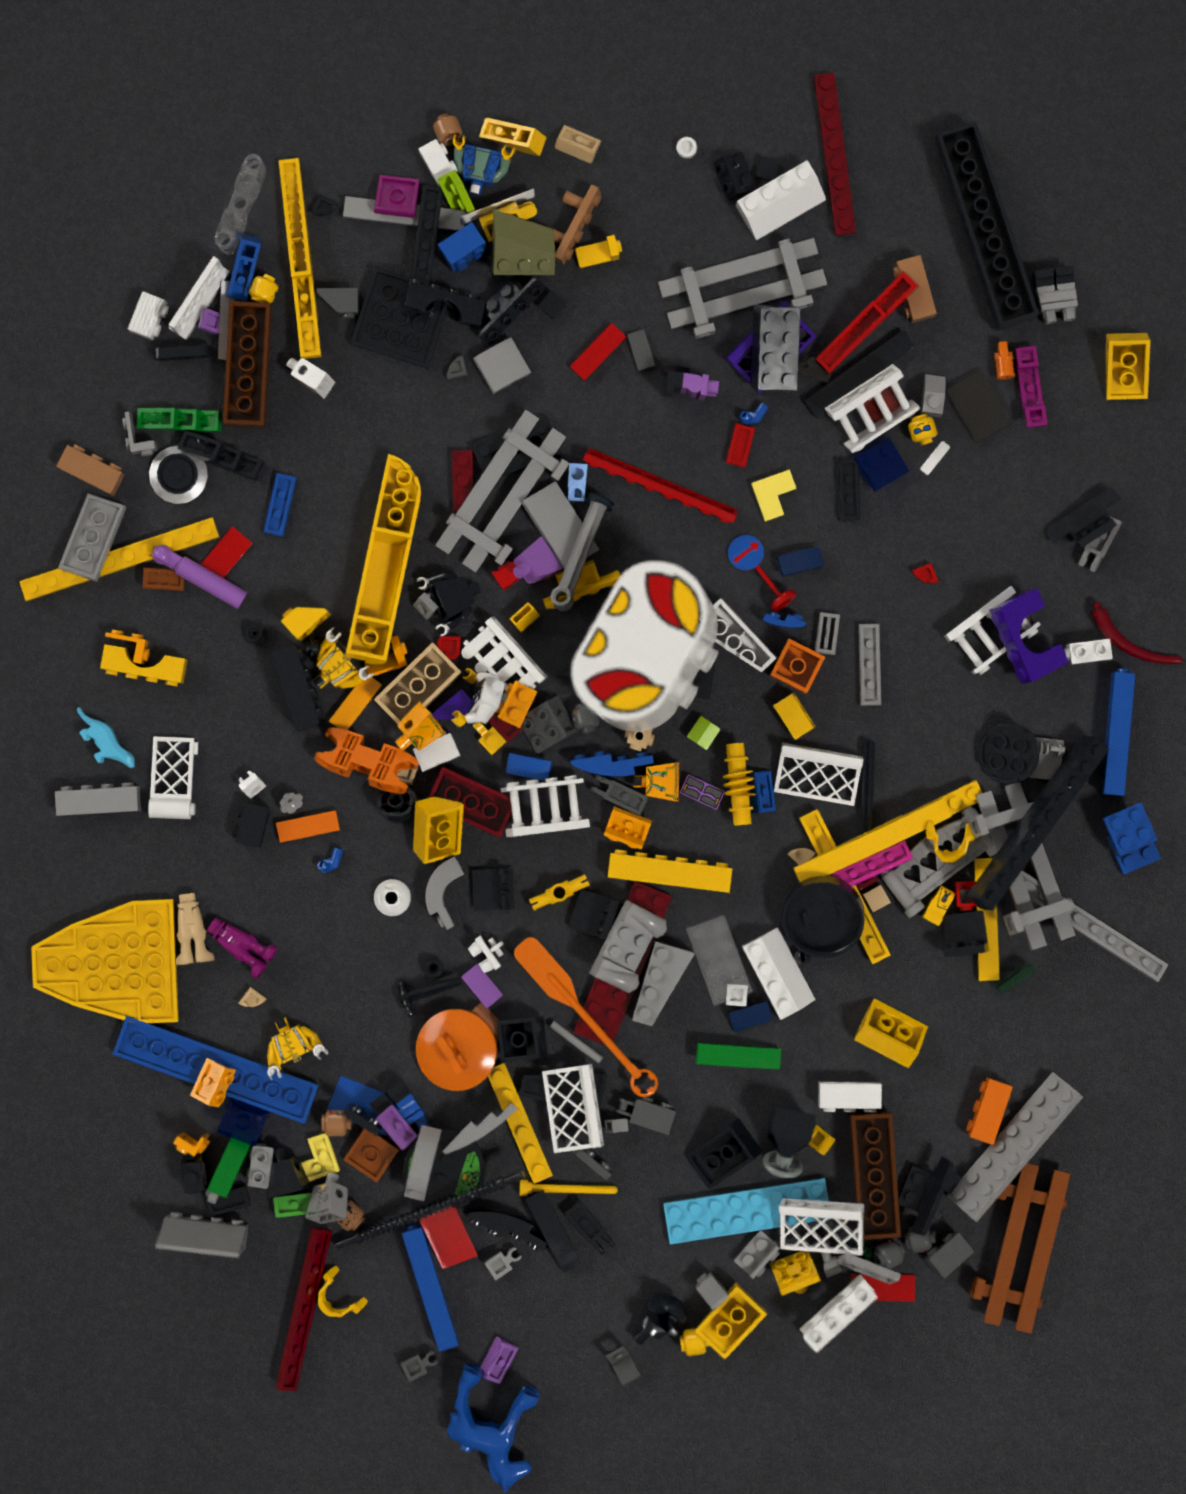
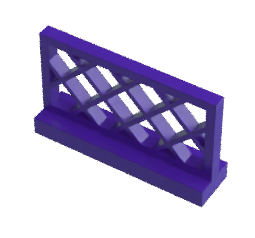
M782 301L778 306L790 305L786 301ZM801 319L800 326L802 328L800 330H805L810 337L805 342H799V345H801L799 347V354L817 337ZM753 330L724 358L750 385L751 378L746 373H751V371L743 370L738 363L743 358H751L752 368ZM755 389L758 393H761L763 391Z

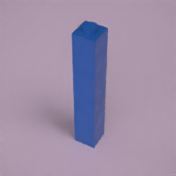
M1118 668L1117 672L1111 673L1105 746L1109 751L1103 760L1100 794L1125 795L1135 674L1130 673V669Z
M417 1223L405 1227L406 1230L402 1232V1236L440 1352L458 1346L459 1339L422 1225L418 1226Z

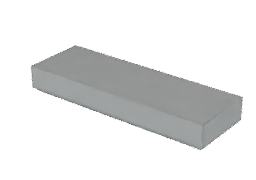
M848 1253L838 1256L836 1262L838 1265L887 1284L898 1282L901 1276L900 1273Z

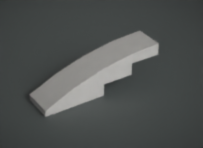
M511 1102L498 1117L490 1112L478 1126L471 1121L442 1152L448 1154L482 1138L502 1124L518 1108Z

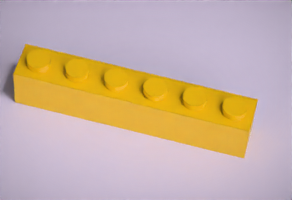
M616 849L615 853H610L608 878L730 893L733 868H728L727 863L716 862V866L708 865V861L696 860L695 864L688 863L687 858L676 857L675 861L667 860L668 856L664 855L647 858L648 853L635 852V856L627 855V851Z

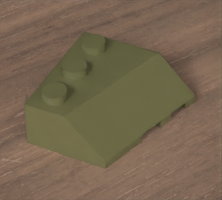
M493 208L491 269L493 274L554 275L555 243L553 228L527 221Z

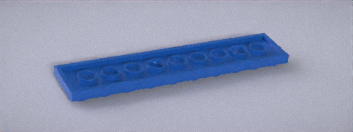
M130 1016L125 1018L113 1051L115 1056L193 1084L196 1083L206 1059L210 1058L236 1070L233 1082L229 1085L225 1094L226 1096L303 1124L306 1123L319 1087L316 1083L280 1071L282 1074L281 1078L278 1077L277 1073H274L272 1075L273 1080H271L267 1074L269 1067L159 1026L139 1021Z

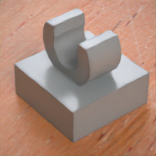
M424 592L413 606L427 620L438 609V606L430 599L431 593L426 594Z

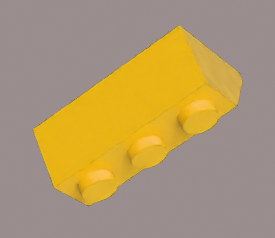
M437 797L415 802L413 851L424 864L461 854L463 804Z
M874 998L858 1028L854 1040L909 1068L919 1054L928 1026Z

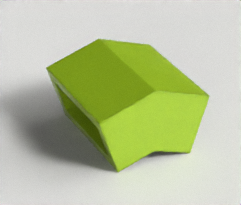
M700 716L687 735V738L707 750L721 729Z

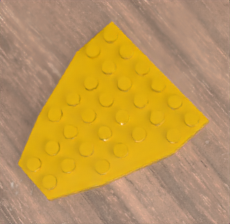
M174 899L128 902L71 924L31 947L33 988L73 1006L136 1024L179 1022Z

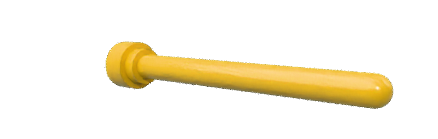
M520 1180V1196H528L532 1192H541L543 1190L545 1193L616 1194L618 1192L616 1186L532 1184L528 1180Z

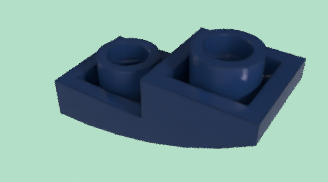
M819 547L799 550L777 557L782 577L800 574L803 571L819 569L824 566Z

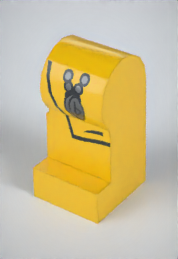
M940 885L921 917L939 926L955 893Z

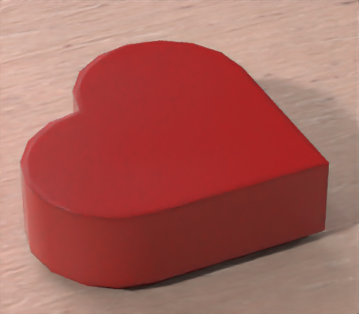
M442 636L438 639L437 646L441 651L445 652V656L448 659L455 660L460 656L461 637Z

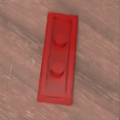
M611 323L576 359L570 368L585 382L626 339V336Z

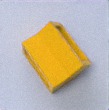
M527 602L509 619L522 633L540 615Z

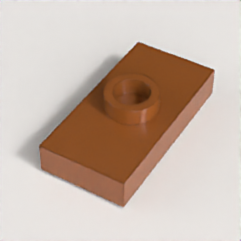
M143 568L142 589L184 591V578L175 574V571L171 569Z

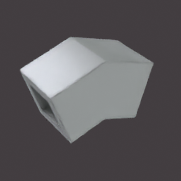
M627 1117L604 1120L605 1133L628 1131Z

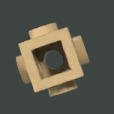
M653 729L639 731L643 733V739L641 740L636 738L638 732L626 731L624 737L628 738L629 748L641 751L642 748L646 749L647 746H652L655 735L652 734Z

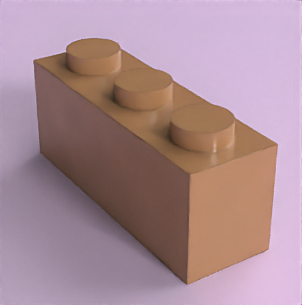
M921 255L897 261L895 268H893L895 279L905 271L920 286L905 300L906 307H904L906 319L910 318V322L914 323L935 317L937 313Z
M75 444L73 447L67 445L56 467L114 496L125 474L120 472L121 467L110 463L108 466L102 463L103 458L93 453L90 457L84 453L85 449Z

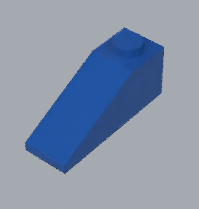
M241 233L226 297L247 301L261 246V238Z

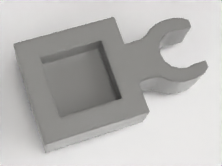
M515 1247L510 1248L505 1256L500 1251L484 1262V1265L495 1281L512 1270L511 1262L521 1259V1255H518L516 1258L511 1256L512 1252L516 1250Z

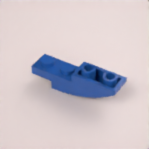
M606 751L594 753L595 757L587 758L586 754L574 756V760L571 761V765L580 770L603 776L635 775L634 767L654 764L653 755L648 756V752L636 754V758L628 759V755L616 757V761L612 762L611 754L607 755Z

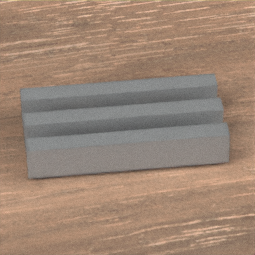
M819 613L815 652L835 655L840 621L839 614ZM827 617L823 649H819L823 618ZM831 618H835L831 650H827Z

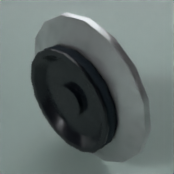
M171 446L159 452L152 461L149 470L150 484L155 493L164 501L174 504L188 503L197 498L205 489L208 479L207 466L203 460L178 450V446Z

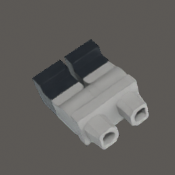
M1074 265L1058 267L1054 271L1053 268L1034 271L1032 279L1039 315H1042L1044 323H1056L1055 313L1062 312L1063 321H1073L1076 314L1075 309L1078 307L1074 282Z

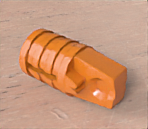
M1007 341L999 342L997 345L998 353H994L996 377L999 380L1014 378L1013 354L1008 352Z

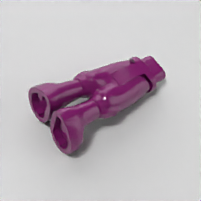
M217 918L212 921L207 929V932L213 935L212 938L216 939L236 960L245 962L251 967V976L254 979L259 978L268 964L251 955L248 950H253L267 963L273 959L278 950V947L275 945L264 946L258 943L252 934H247L227 924L226 921L221 922Z

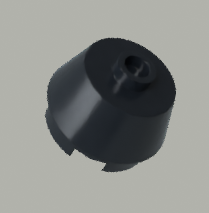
M409 787L404 794L383 791L381 794L379 793L377 798V810L385 820L396 824L405 823L414 814L415 802H417L416 795Z

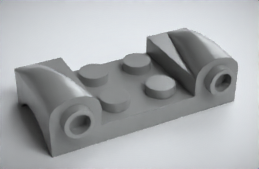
M626 900L589 973L627 993L636 990L639 980L635 971L652 937L658 938L665 934L667 930L666 920Z

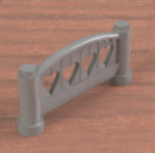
M969 806L961 812L963 815L961 819L936 829L935 831L939 835L938 846H943V842L949 840L952 843V852L955 851L961 844L953 840V835L959 833L961 828H966V824L969 823L968 819L980 815L977 810ZM988 833L983 837L970 841L966 855L956 862H942L935 853L933 841L925 836L910 849L913 860L880 875L882 876L881 879L906 910L904 913L910 919L925 907L921 902L922 898L986 851L989 857L995 855L996 852ZM928 853H934L937 871L923 867L920 864V860L927 858ZM912 865L919 867L920 883L904 877V872L910 870Z

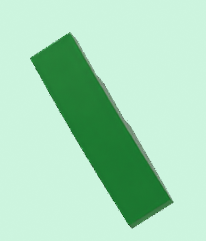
M138 408L137 429L221 432V411L175 408Z
M697 1043L696 1064L780 1069V1048Z
M241 1116L207 1189L208 1191L227 1199L261 1123Z

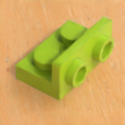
M455 170L437 179L451 209H465L468 214L476 211Z

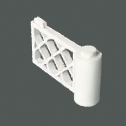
M153 737L151 790L148 807L149 818L191 819V816L195 815L196 804L192 803L194 755H198L199 744L195 742V738ZM158 742H167L171 748L162 755L158 751ZM182 742L190 743L189 751L182 756L176 747ZM175 750L181 758L172 766L165 757ZM164 760L171 768L161 776L157 771V765ZM184 760L188 765V771L181 776L175 767ZM173 770L180 779L171 786L164 777ZM163 780L169 789L163 794L155 793L156 785ZM183 780L187 785V794H178L173 788Z

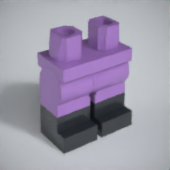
M668 371L663 397L672 398L674 392L686 394L691 398L698 396V400H704L706 396L716 397L719 381L708 380L709 375L705 374L701 377L696 374Z

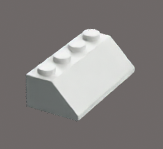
M807 160L739 199L736 207L757 241L826 201V197L818 177Z
M778 927L742 946L780 1020L799 1011L815 1000Z

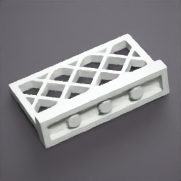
M214 256L212 257L169 323V329L185 340L188 339L199 322L202 309L209 307L220 290L221 280L226 281L231 273L223 267L219 259Z
M782 742L774 792L854 806L863 757ZM784 757L793 758L797 765L787 771L783 766ZM807 761H811L816 765L817 769L807 775L802 765ZM827 765H833L837 772L827 778L821 769ZM800 768L805 777L795 783L790 773ZM848 768L856 769L855 777L847 782L842 772ZM820 771L825 781L815 786L809 777ZM840 775L845 784L835 790L830 780ZM786 776L794 784L788 789L779 788L780 780ZM806 779L813 786V789L807 793L802 792L798 787ZM828 783L834 792L828 796H823L818 788ZM848 786L852 792L851 800L842 799L838 792Z
M592 1064L542 1071L554 1153L604 1146ZM579 1070L580 1079L574 1085L566 1078L571 1071ZM567 1072L565 1076H562L560 1073ZM556 1074L562 1079L556 1088L549 1084L548 1075ZM564 1081L573 1087L567 1097L558 1091ZM575 1090L579 1091L583 1096V1100L579 1105L569 1099ZM555 1093L565 1099L559 1108L554 1106L551 1101ZM567 1101L576 1107V1110L570 1117L561 1111ZM578 1110L586 1116V1121L582 1126L572 1119ZM558 1113L568 1119L562 1129L554 1121ZM570 1122L579 1128L574 1137H571L564 1131ZM583 1131L588 1135L590 1144L582 1145L575 1139ZM561 1134L571 1140L567 1147L558 1148L557 1139Z
M782 1198L779 1206L781 1249L838 1254L848 1253L851 1255L863 1254L864 1204ZM786 1215L794 1216L798 1222L791 1227L786 1222ZM808 1217H814L819 1223L811 1228L804 1220ZM829 1218L835 1219L839 1223L833 1230L825 1223ZM849 1220L858 1221V1228L854 1231L845 1224ZM800 1224L808 1230L803 1237L794 1230ZM821 1225L829 1232L824 1238H821L815 1232ZM841 1227L849 1233L843 1240L835 1233ZM790 1232L798 1239L795 1244L786 1243V1236ZM812 1234L819 1242L815 1245H809L804 1239ZM831 1235L839 1243L835 1247H830L825 1242ZM853 1237L858 1243V1249L850 1248L845 1242Z

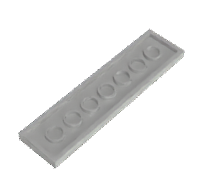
M1052 1072L997 1136L994 1145H990L947 1197L977 1222L1080 1102L1083 1096Z

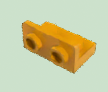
M515 680L514 684L509 683L505 692L508 697L505 703L500 702L496 712L499 713L498 719L520 729L537 691Z
M207 1058L190 1096L209 1106L220 1107L221 1103L225 1100V1094L229 1085L233 1082L236 1070Z

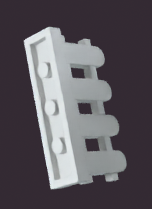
M494 616L485 622L486 628L481 626L478 629L481 633L471 642L466 640L463 643L465 647L462 649V656L465 659L475 656L479 661L475 665V671L477 673H486L488 671L498 676L500 681L505 683V691L508 687L506 681L516 672L521 677L518 682L531 689L537 687L534 684L536 681L541 683L548 677ZM495 636L501 640L500 643L494 639ZM490 642L494 648L483 657L479 651ZM509 651L515 656L513 659L507 654ZM503 657L508 663L496 672L492 666ZM522 666L528 671L526 674L521 669ZM505 693L502 696V701L504 703L508 697V695H506Z

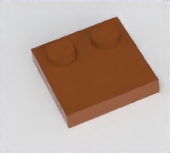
M364 1129L343 1160L377 1183L400 1148L382 1135L378 1134L375 1136Z

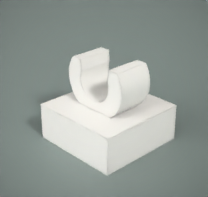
M248 771L249 777L245 780L240 777V784L238 786L251 799L263 790L266 785L255 773Z

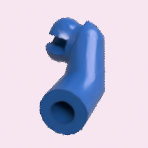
M760 402L755 411L741 412V422L746 425L759 423L769 407Z
M334 847L330 858L318 862V870L328 873L337 869L343 850Z

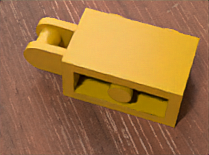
M515 201L497 209L500 212L512 214L524 220L532 218L537 214V209L533 202H526L517 206ZM493 211L478 217L488 242L492 241Z

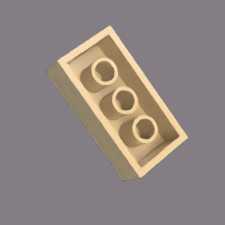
M432 642L374 700L399 724L419 701L427 708L462 672Z

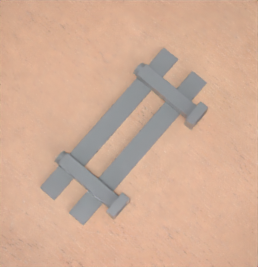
M814 238L794 244L790 242V239H785L778 242L779 248L695 272L692 267H687L681 270V276L658 282L662 298L686 292L690 307L667 313L671 329L695 323L696 328L693 329L695 339L715 334L714 323L709 324V318L793 295L794 299L790 303L791 306L800 307V309L811 307L814 303L812 295L807 296L806 291L827 285L824 271L820 269L801 275L797 260L818 254ZM784 264L788 279L703 303L700 287Z
M526 409L513 429L508 428L502 437L505 441L457 513L450 515L446 521V524H448L447 528L435 544V546L449 554L461 535L473 541L475 545L462 564L474 572L478 570L488 553L494 555V561L502 566L513 548L506 543L501 546L497 543V540L521 506V502L525 500L545 468L552 471L550 476L559 480L570 464L562 458L560 461L553 458L566 436L554 428L551 429L540 447L526 439L539 420L538 417ZM521 450L532 459L482 533L469 523L517 451Z
M1020 782L1004 787L1012 809L1000 813L992 791L976 795L982 814L968 819L975 839L989 833L996 854L1008 839L1004 825L1015 821L1018 824L1034 803H1027ZM1043 844L1039 846L1030 860L1047 906L1034 910L1022 874L1020 873L1009 888L1017 911L1003 916L1009 935L1024 931L1031 950L1047 945L1039 922L1049 918L1053 920L1060 941L1076 936L1067 913L1074 910V903L1070 898L1062 899Z

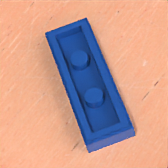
M276 473L263 530L264 533L284 537L297 477Z

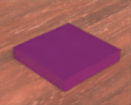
M379 175L374 213L415 218L420 179Z

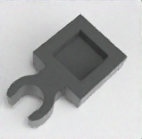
M434 1351L428 1352L424 1358H421L418 1353L400 1363L409 1382L427 1374V1366H434L438 1363V1359L434 1362L429 1360V1356L433 1355Z

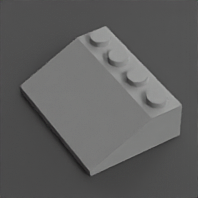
M171 1212L170 1215L164 1218L156 1242V1248L238 1258L246 1249L249 1224H244V1220L232 1219L231 1222L223 1221L224 1218L211 1217L210 1220L203 1219L202 1215L192 1214L191 1217H184L183 1213Z

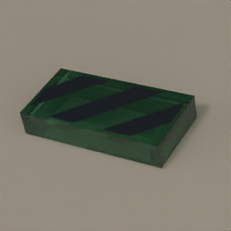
M1027 964L999 983L995 988L999 993L1004 994L1034 973L1035 969L1031 964Z

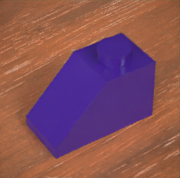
M461 689L432 715L435 719L451 720L455 719L452 713L460 711L466 716L471 699Z

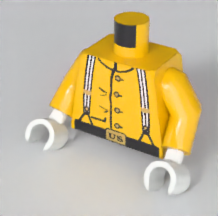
M332 627L326 633V638L320 645L316 666L321 670V673L313 681L320 689L328 682H331L334 687L342 689L357 687L366 679L373 677L374 673L368 675L366 669L369 666L362 668L354 658L345 657L346 649L337 640L341 633L334 636L332 633L334 627Z
M285 1017L275 1022L280 1034L273 1036L272 1041L268 1045L267 1061L269 1069L267 1074L271 1080H273L272 1075L274 1073H277L278 1077L281 1078V1069L313 1054L318 1059H321L319 1053L324 1051L327 1055L328 1050L323 1046L317 1033L306 1026L301 1027L297 1025L290 1028Z

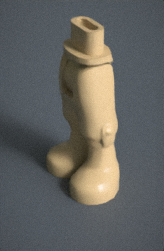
M195 893L179 895L180 904H177V907H179L177 937L181 943L180 955L176 958V965L194 963L190 944L191 939L195 943L196 963L214 961V954L208 951L205 946L206 930L204 929L200 909L196 906L199 905V902H196Z

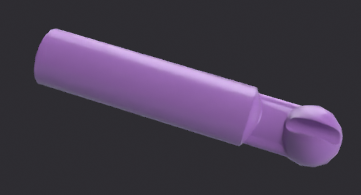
M158 545L152 552L153 560L156 563L173 569L175 574L236 609L240 607L247 594V591L186 556L181 557L172 552L166 545Z

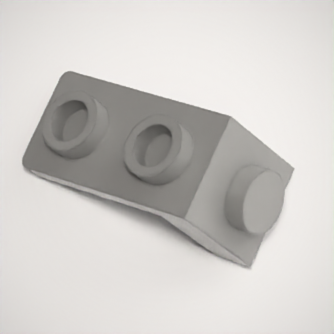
M125 412V418H122L124 430L128 431V438H125L127 450H130L134 455H153L154 451H158L157 443L154 440L136 443L132 414Z

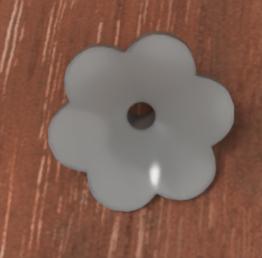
M286 793L280 801L281 812L294 813L296 809L303 805L301 801L303 796L300 793Z

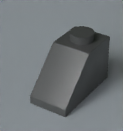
M317 288L318 296L339 316H342L343 319H354L355 316H359L358 288Z

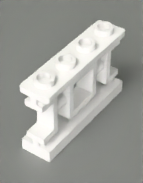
M861 1274L799 1328L804 1335V1340L815 1352L823 1348L877 1298L874 1289Z

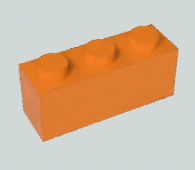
M988 1077L986 1081H982L979 1089L981 1093L979 1101L976 1100L973 1106V1112H975L973 1120H969L966 1128L969 1137L994 1145L1013 1086Z

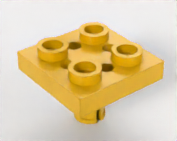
M800 1251L770 1263L782 1296L793 1291L797 1294L805 1293L808 1289L807 1286L820 1281L809 1251Z

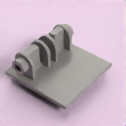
M1035 737L1039 745L1040 757L1035 771L1029 778L1050 780L1062 764V755L1065 753L1064 740Z

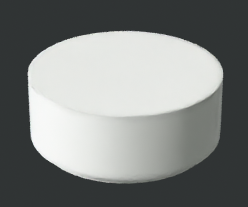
M690 137L681 138L676 148L678 155L686 159L693 157L697 150L695 140Z

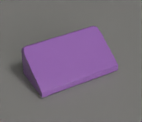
M478 963L461 977L486 1008L503 996L487 974L482 971Z
M496 1337L480 1367L483 1369L482 1377L500 1384L519 1348L500 1337Z

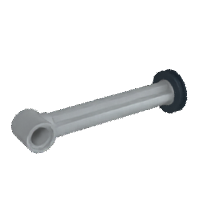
M587 493L586 496L588 498L584 499L590 506L560 584L551 593V600L559 611H568L572 608L574 590L605 511H612L611 506L615 505L610 499L601 495ZM560 596H567L564 602H558Z

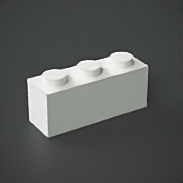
M818 1082V1106L823 1108L824 1112H835V1108H844V1112H856V1108L864 1109V1112H876V1109H881L882 1084L880 1082Z

